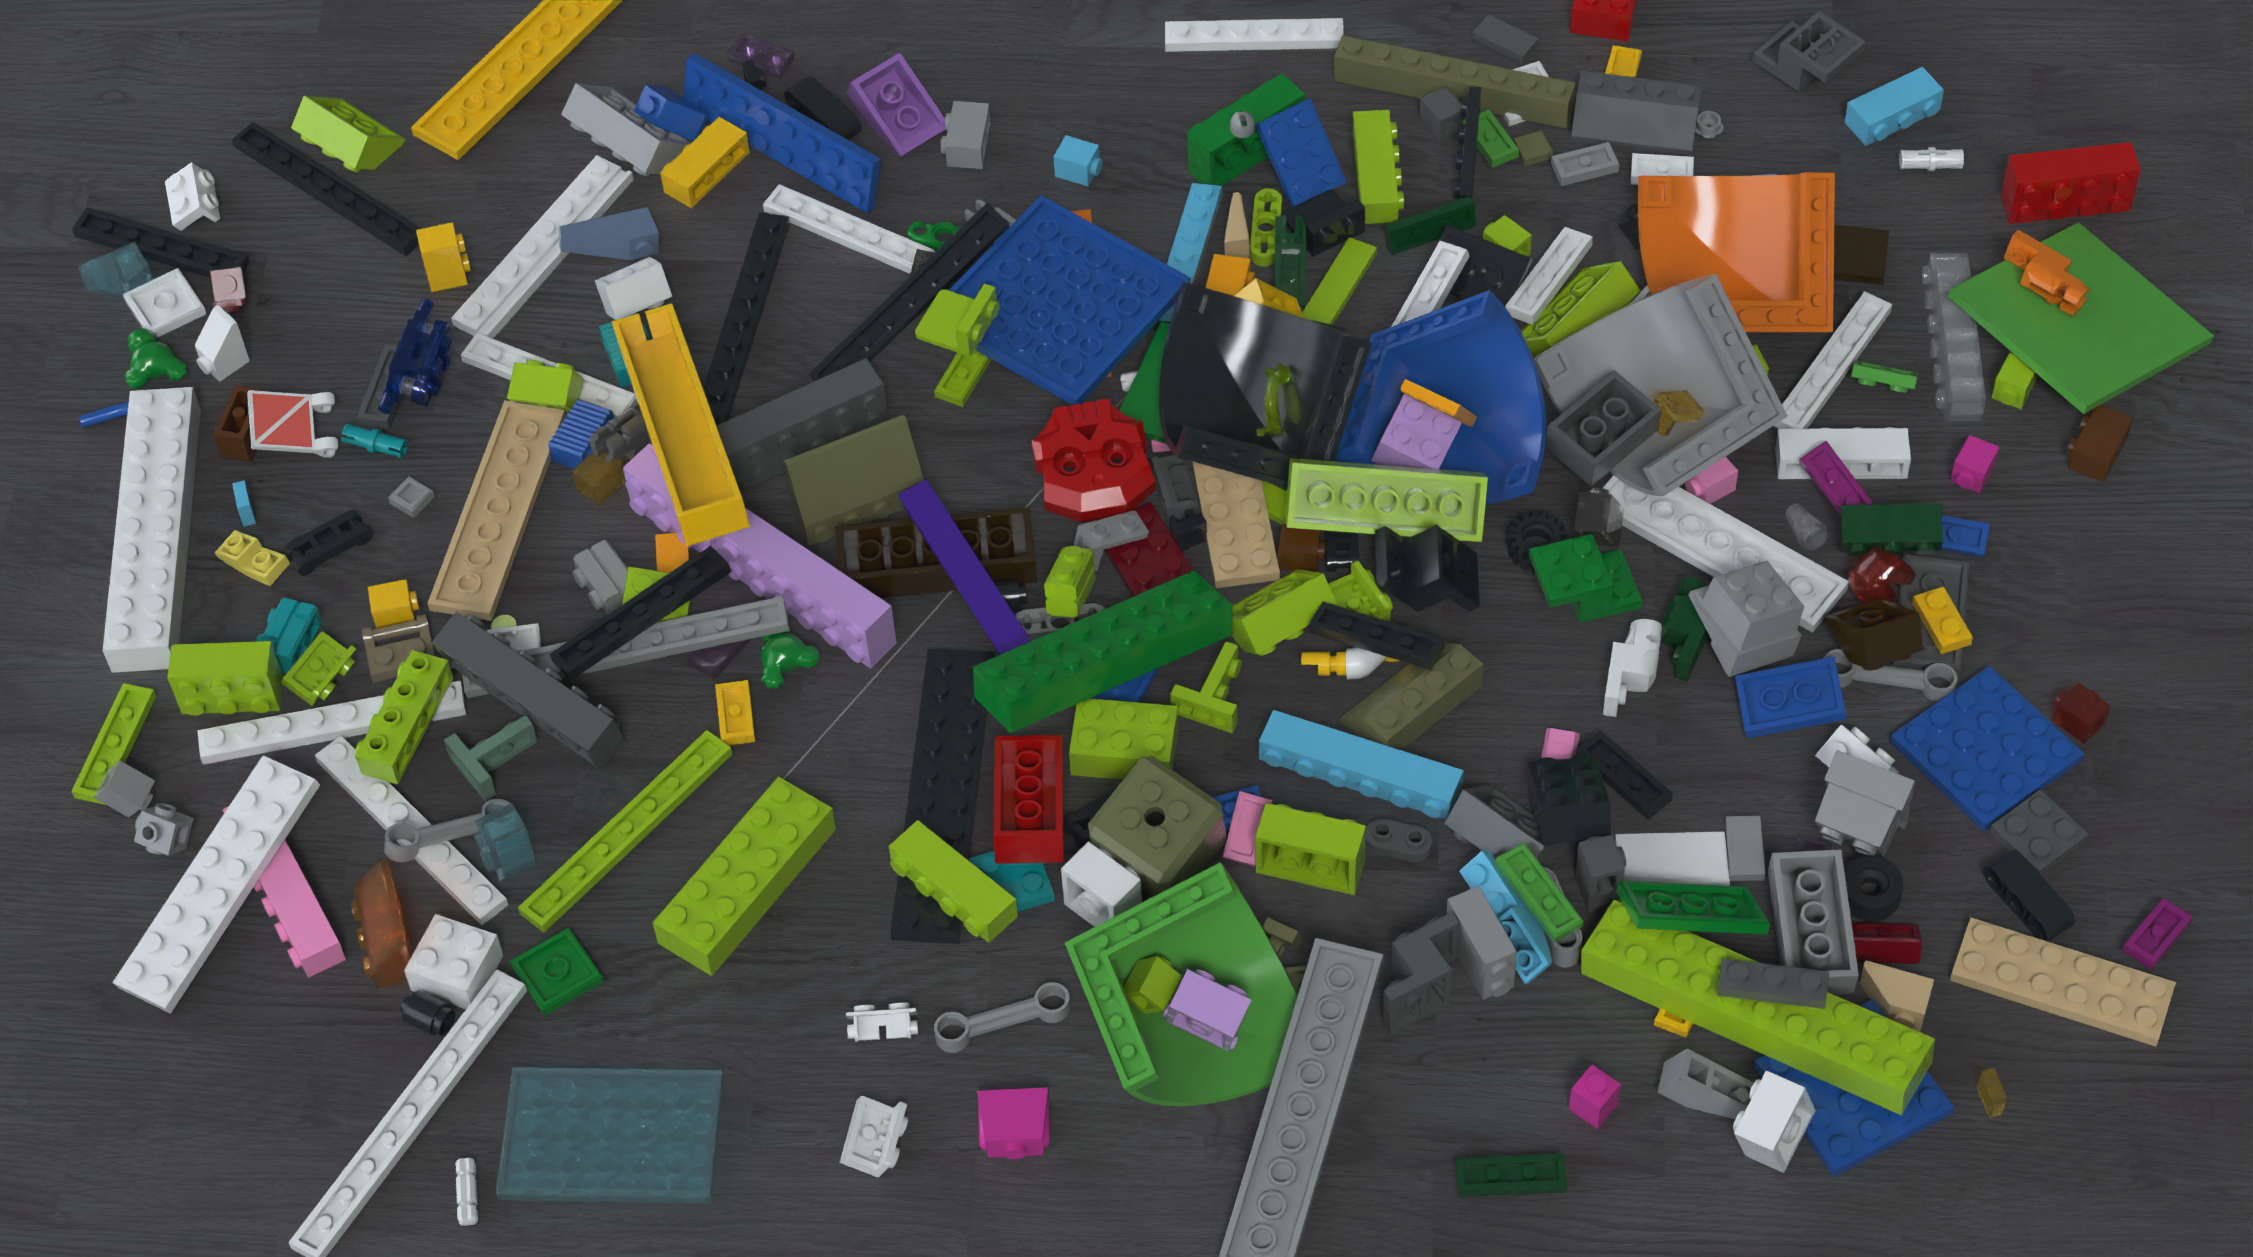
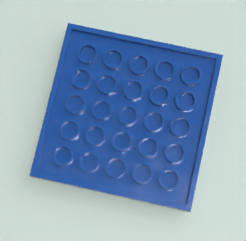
M1040 195L949 291L975 299L984 283L996 287L997 301L1000 303L999 311L975 350L1070 405H1081L1178 299L1183 281L1191 283V278Z

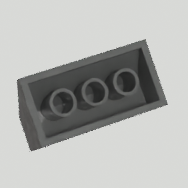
M1581 71L1571 140L1599 144L1609 142L1610 145L1692 155L1702 86Z

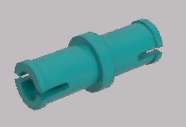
M347 423L342 431V435H346V437H341L342 443L366 448L369 453L376 454L381 452L403 459L408 450V447H404V445H408L407 439L383 434L381 429L374 428L369 430Z

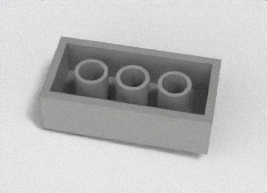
M1822 850L1772 853L1768 868V878L1780 966L1828 971L1829 982L1827 992L1831 994L1854 993L1859 974L1842 851Z

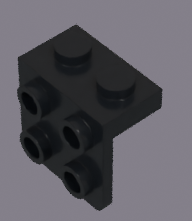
M1327 190L1285 210L1282 214L1286 215V225L1293 233L1295 232V216L1306 217V249L1312 257L1347 241L1349 237L1353 238L1365 232L1364 205L1359 200L1346 205L1333 190Z

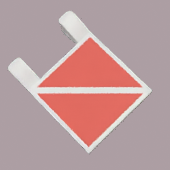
M248 391L251 449L315 453L327 458L335 455V450L338 449L337 438L323 437L315 439L313 410L320 413H329L331 411V406L335 403L334 394L330 392L310 395Z

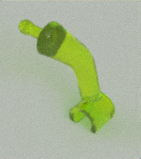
M1280 362L1277 364V371L1270 367L1265 371L1266 377L1269 378L1264 399L1267 426L1257 430L1258 436H1263L1269 431L1277 435L1281 431L1278 388L1279 384H1285L1289 380L1291 371L1290 368Z

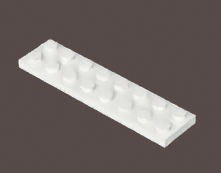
M1613 475L1592 500V509L1713 577L1768 561L1804 605L1799 626L1812 633L1848 589L1849 581L1680 487H1677L1665 496H1653L1632 488Z
M266 756L261 757L113 981L114 985L171 1014L319 788L320 784L316 779Z

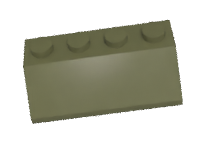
M1444 643L1445 648L1431 670L1408 664L1340 718V722L1355 736L1403 750L1482 687L1483 663L1461 644Z

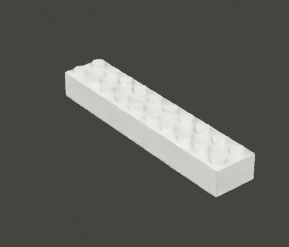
M193 387L130 391L103 642V653L112 673L168 669L171 646L180 642L201 409Z

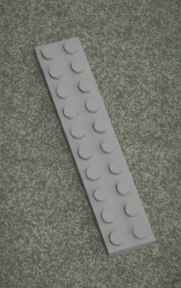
M1315 938L1219 1257L1297 1256L1384 961L1383 954Z

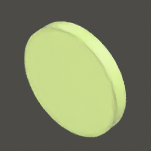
M500 615L491 623V629L517 626L516 620L510 615Z

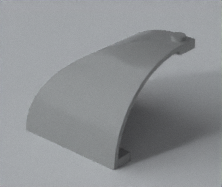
M1716 274L1672 286L1634 302L1579 330L1533 358L1539 378L1560 415L1614 370L1662 409L1658 431L1609 471L1632 488L1653 496H1665L1788 417Z

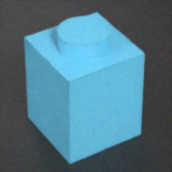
M1065 135L1053 156L1055 177L1084 186H1089L1093 177L1100 174L1103 160L1100 158L1099 145Z

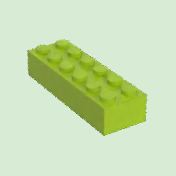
M1290 458L1284 523L1287 528L1375 534V530L1387 526L1398 535L1412 537L1438 525L1460 541L1482 542L1488 477L1484 472Z
M778 776L654 920L653 926L658 944L710 976H713L834 833L836 826L832 807Z

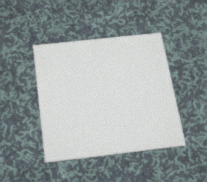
M1725 832L1615 834L1616 846L1623 848L1626 857L1624 881L1730 886Z

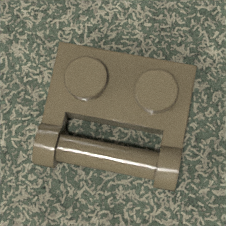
M426 614L416 616L417 619L377 629H372V627L361 629L373 683L397 677L400 664L407 660L411 650L435 656ZM420 632V637L376 647L375 642Z

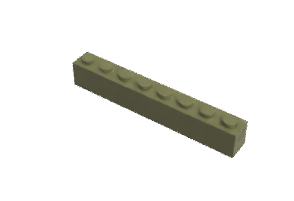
M1342 35L1334 55V81L1419 99L1431 91H1436L1446 86L1460 103L1462 98H1468L1469 86L1481 87L1480 111L1483 112L1489 109L1492 114L1502 116L1505 113L1517 114L1522 117V120L1565 129L1568 127L1575 107L1576 82Z

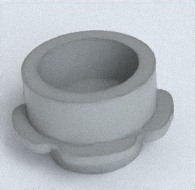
M1714 111L1701 112L1697 116L1695 133L1706 139H1712L1716 135H1720L1724 127L1721 124L1720 115Z

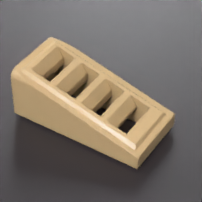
M1239 192L1233 193L1224 239L1225 255L1249 258V234L1242 196Z

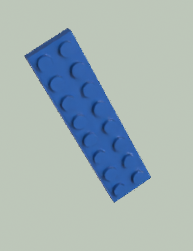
M694 53L687 57L683 98L709 115L707 122L712 124L718 117L723 118L747 132L749 146L866 213L875 208L881 158L698 54Z

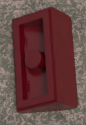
M1851 922L1857 962H1865L1866 960L1873 963H1920L1922 939L1919 925Z

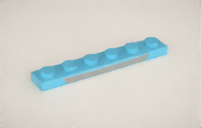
M1192 183L1167 265L1189 276L1192 284H1196L1223 196L1222 186ZM1176 302L1159 321L1171 322Z

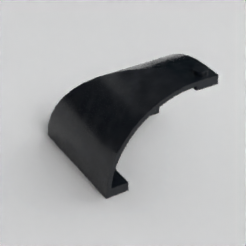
M1183 281L1170 322L1160 372L1159 413L1164 439L1169 449L1178 458L1287 488L1290 458L1323 461L1335 460L1372 343L1271 307Z

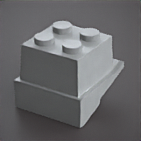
M1768 561L1715 576L1709 586L1690 591L1689 597L1712 639L1711 646L1729 677L1794 656L1802 636L1797 629L1804 605Z
M1836 750L1824 779L1827 789L1815 823L1823 835L1822 838L1828 842L1842 846L1844 841L1852 844L1855 848L1854 851L1860 855L1875 856L1876 854L1884 857L1897 828L1905 829L1907 826L1915 781Z

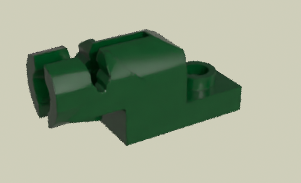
M1286 215L1277 216L1275 221V288L1297 298L1300 307H1306V217L1296 215L1295 232L1287 233Z
M1683 577L1676 590L1677 595L1671 599V603L1661 621L1662 642L1676 649L1672 659V663L1676 664L1675 678L1685 682L1688 681L1709 637L1689 597L1690 591L1708 585L1693 577Z

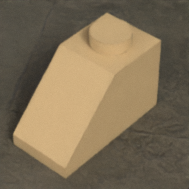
M1865 960L1860 985L1870 1000L1874 999L1887 1018L1916 1031H1921L1934 979Z

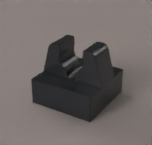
M1191 509L1185 510V520L1178 522L1174 515L1169 518L1172 537L1182 552L1206 542L1207 521L1201 513L1196 514Z

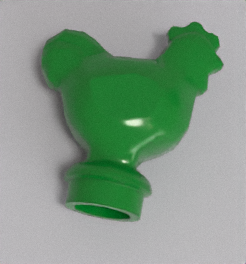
M141 328L130 333L127 338L128 349L133 354L130 359V369L125 374L126 383L129 387L138 389L146 385L149 380L165 375L169 376L171 381L181 380L187 375V365L181 363L178 358H175L171 349L166 344L157 342L156 337L150 330Z
M790 626V631L761 636L765 642L761 648V661L764 667L762 669L763 676L761 682L767 688H779L780 685L784 684L783 674L796 668H813L820 661V654L817 648L812 645H805L800 638L790 634Z

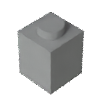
M119 761L107 770L94 798L129 818L138 810L147 808L153 798L150 790L155 780Z

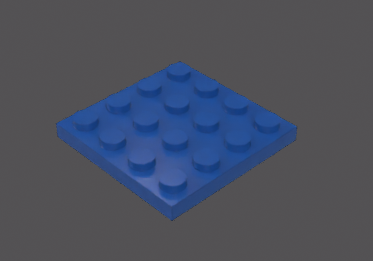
M1988 666L1900 728L1890 738V743L1983 832L2038 790H2043L2082 762L2084 753L1991 666Z
M1874 999L1860 1005L1886 1017ZM1766 1055L1756 1059L1754 1063V1068L1761 1078L1765 1071H1769L1806 1088L1816 1111L1803 1136L1833 1177L1952 1115L1955 1108L1928 1071L1901 1116Z

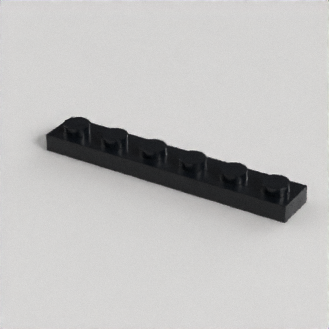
M89 207L85 209L72 228L74 236L209 278H211L210 271L243 266L244 272L249 264L248 257L245 254Z
M710 545L550 653L552 662L570 681L731 573L729 563Z

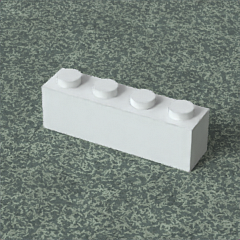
M1825 427L1820 429H1778L1775 445L1778 479H1812L1799 460L1825 441L1829 443L1855 479H1907L1911 462L1908 428L1864 429L1855 427L1852 429H1831Z

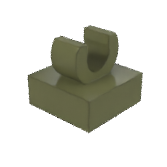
M1267 917L1262 927L1267 937L1270 938L1269 940L1280 960L1287 946L1298 951L1304 939L1299 931Z

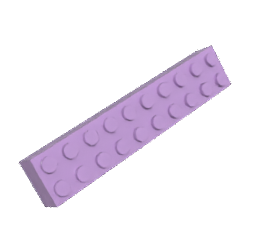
M649 443L623 467L626 480L625 486L628 489L630 498L629 504L635 513L640 516L645 515L653 520L660 530L664 532L669 531L670 533L678 532L676 534L678 540L686 545L653 446ZM747 508L745 510L750 527L688 546V548L692 547L698 552H702L711 545L729 563L732 572L728 575L732 579H739L747 584L757 596H764L767 599L783 596L787 612L797 618L804 628L808 630L812 628L829 645H837L856 663L862 662L871 669L897 643L892 606Z

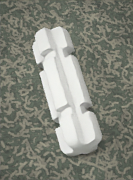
M460 1158L455 1163L457 1173V1219L462 1226L475 1225L478 1222V1210H476L478 1205L477 1180L475 1179L476 1164L473 1158Z

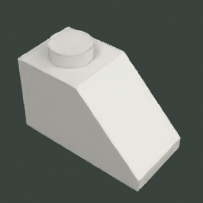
M217 305L212 309L195 343V348L199 356L196 361L200 369L206 375L211 373L220 382L250 360L237 322Z

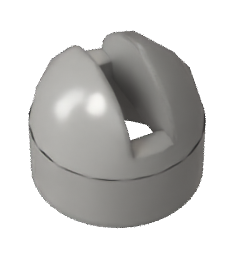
M1247 111L1235 112L1230 120L1231 133L1239 138L1251 136L1255 131V120L1252 114ZM1241 122H1246V126H1241Z

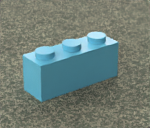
M1921 67L1849 101L1844 123L1867 146L1875 141L1885 139L1888 135L1900 129H1906L1925 117L1935 115L1941 109L1944 89Z

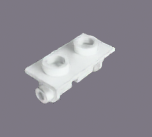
M909 1003L888 1004L889 1010L876 1011L874 1005L854 1006V1012H846L848 1020L854 1019V1024L847 1025L848 1039L855 1038V1042L880 1040V1026H886L887 1039L911 1038L912 1035L918 1034V1021H911V1016L918 1015V1011L916 1008H910Z

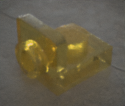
M1687 390L1659 392L1653 402L1662 409L1658 432L1661 436H1668L1676 422L1699 421L1704 413V409Z

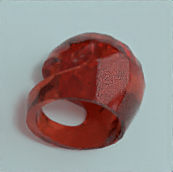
M1873 547L1861 555L1852 565L1849 572V583L1855 596L1864 603L1877 598L1892 601L1897 595L1889 584H1912L1916 577V572L1896 555L1882 548Z

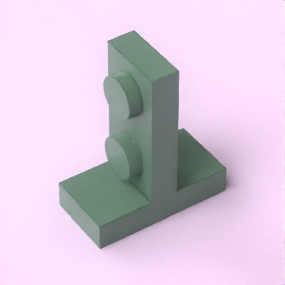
M526 715L508 723L501 731L488 739L481 740L470 750L455 733L444 739L449 759L485 802L496 795L492 778L488 773L538 742L533 724Z

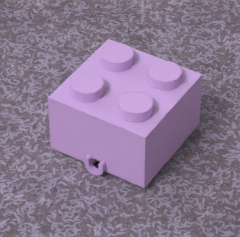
M1404 394L1371 461L1378 465L1439 469L1462 422Z
M1187 969L1171 1004H1168L1163 1016L1167 1017L1166 1022L1220 1049L1230 1052V1049L1233 1050L1238 1041L1237 1035L1247 1017L1252 1000L1246 997L1247 993L1236 986L1228 985L1226 988L1214 982L1215 978L1205 971L1197 969L1193 972Z

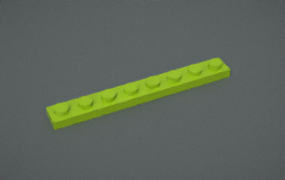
M706 730L518 907L520 915L545 933L733 755L731 747Z

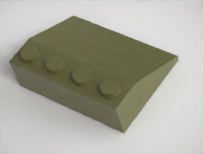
M905 415L898 416L784 460L793 517L808 546L818 542H825L831 537L836 536L835 527L867 524L877 519H884L892 513L905 509L899 501L898 494L924 481Z

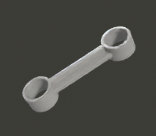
M1842 649L1831 650L1824 656V658L1835 656L1836 663L1844 664L1850 669L1847 673L1838 674L1841 688L1848 686L1853 680L1922 690L1928 699L1939 702L1955 690L1958 680L1956 671L1951 666L1943 663L1932 664L1925 671L1883 665L1878 670L1868 671L1864 670L1861 666L1849 662ZM1933 677H1941L1946 679L1950 686L1937 688L1931 685L1928 680Z
M492 799L482 806L481 813L416 829L414 826L406 823L394 824L386 830L384 852L393 861L407 862L417 856L421 847L480 832H484L491 837H505L514 829L515 808L506 800ZM492 815H501L506 817L507 820L493 821L488 817ZM404 839L410 841L412 844L407 846H398L392 843V841Z
M1050 982L1040 986L1034 998L969 1017H965L958 1012L944 1013L937 1018L934 1024L936 1043L942 1050L954 1053L966 1048L971 1037L1028 1020L1040 1018L1048 1023L1060 1022L1070 1012L1069 992L1063 985ZM1048 996H1058L1065 1001L1060 1008L1054 1010L1046 1009L1040 1005L1041 1001ZM950 1025H957L965 1030L956 1039H946L940 1035L941 1031Z

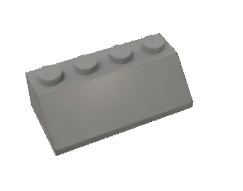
M575 83L561 114L571 121V127L592 136L591 140L594 143L613 150L612 155L614 157L630 162L634 165L633 170L644 176H650V174L661 175L660 172L664 166L672 162L686 145L692 143L684 137L654 126L634 112L637 104L613 87Z

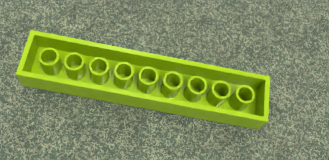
M1613 900L1582 948L1581 974L1657 1008L1664 1009L1666 1012L1901 1116L1933 1061L1935 1038L1827 992L1825 1009L1718 996L1722 959L1759 962L1688 931L1637 929L1623 903Z

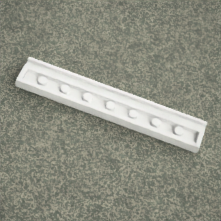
M596 155L452 316L453 326L473 336L479 333L493 339L569 254L568 252H561L559 248V226L601 217L634 180L632 172L629 170L625 172L621 169V166Z

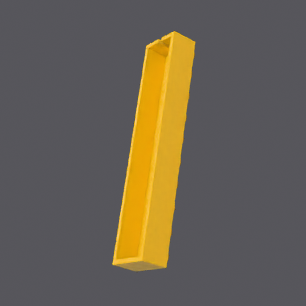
M673 304L645 311L653 338L648 341L639 313L611 321L686 546L750 527L740 490Z

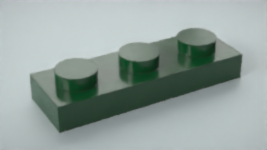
M1470 196L1385 224L1388 251L1391 255L1438 240L1441 238L1446 225L1462 231L1476 227L1474 201Z
M1564 1154L1456 1159L1458 1197L1565 1193L1567 1191Z

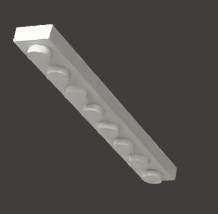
M461 681L451 682L431 721L467 715ZM384 695L197 730L200 759L204 765L336 740L340 736L346 738L367 734L371 718L374 714H378L383 705Z
M342 736L315 754L317 763L385 830L398 823L410 824L416 829L431 826L389 782L361 774L358 762L355 759V749ZM396 840L401 846L412 844L408 840ZM449 841L419 848L418 854L414 859L481 926L508 906L506 897Z

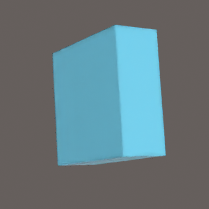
M245 480L232 483L237 509L243 526L256 524L252 500Z

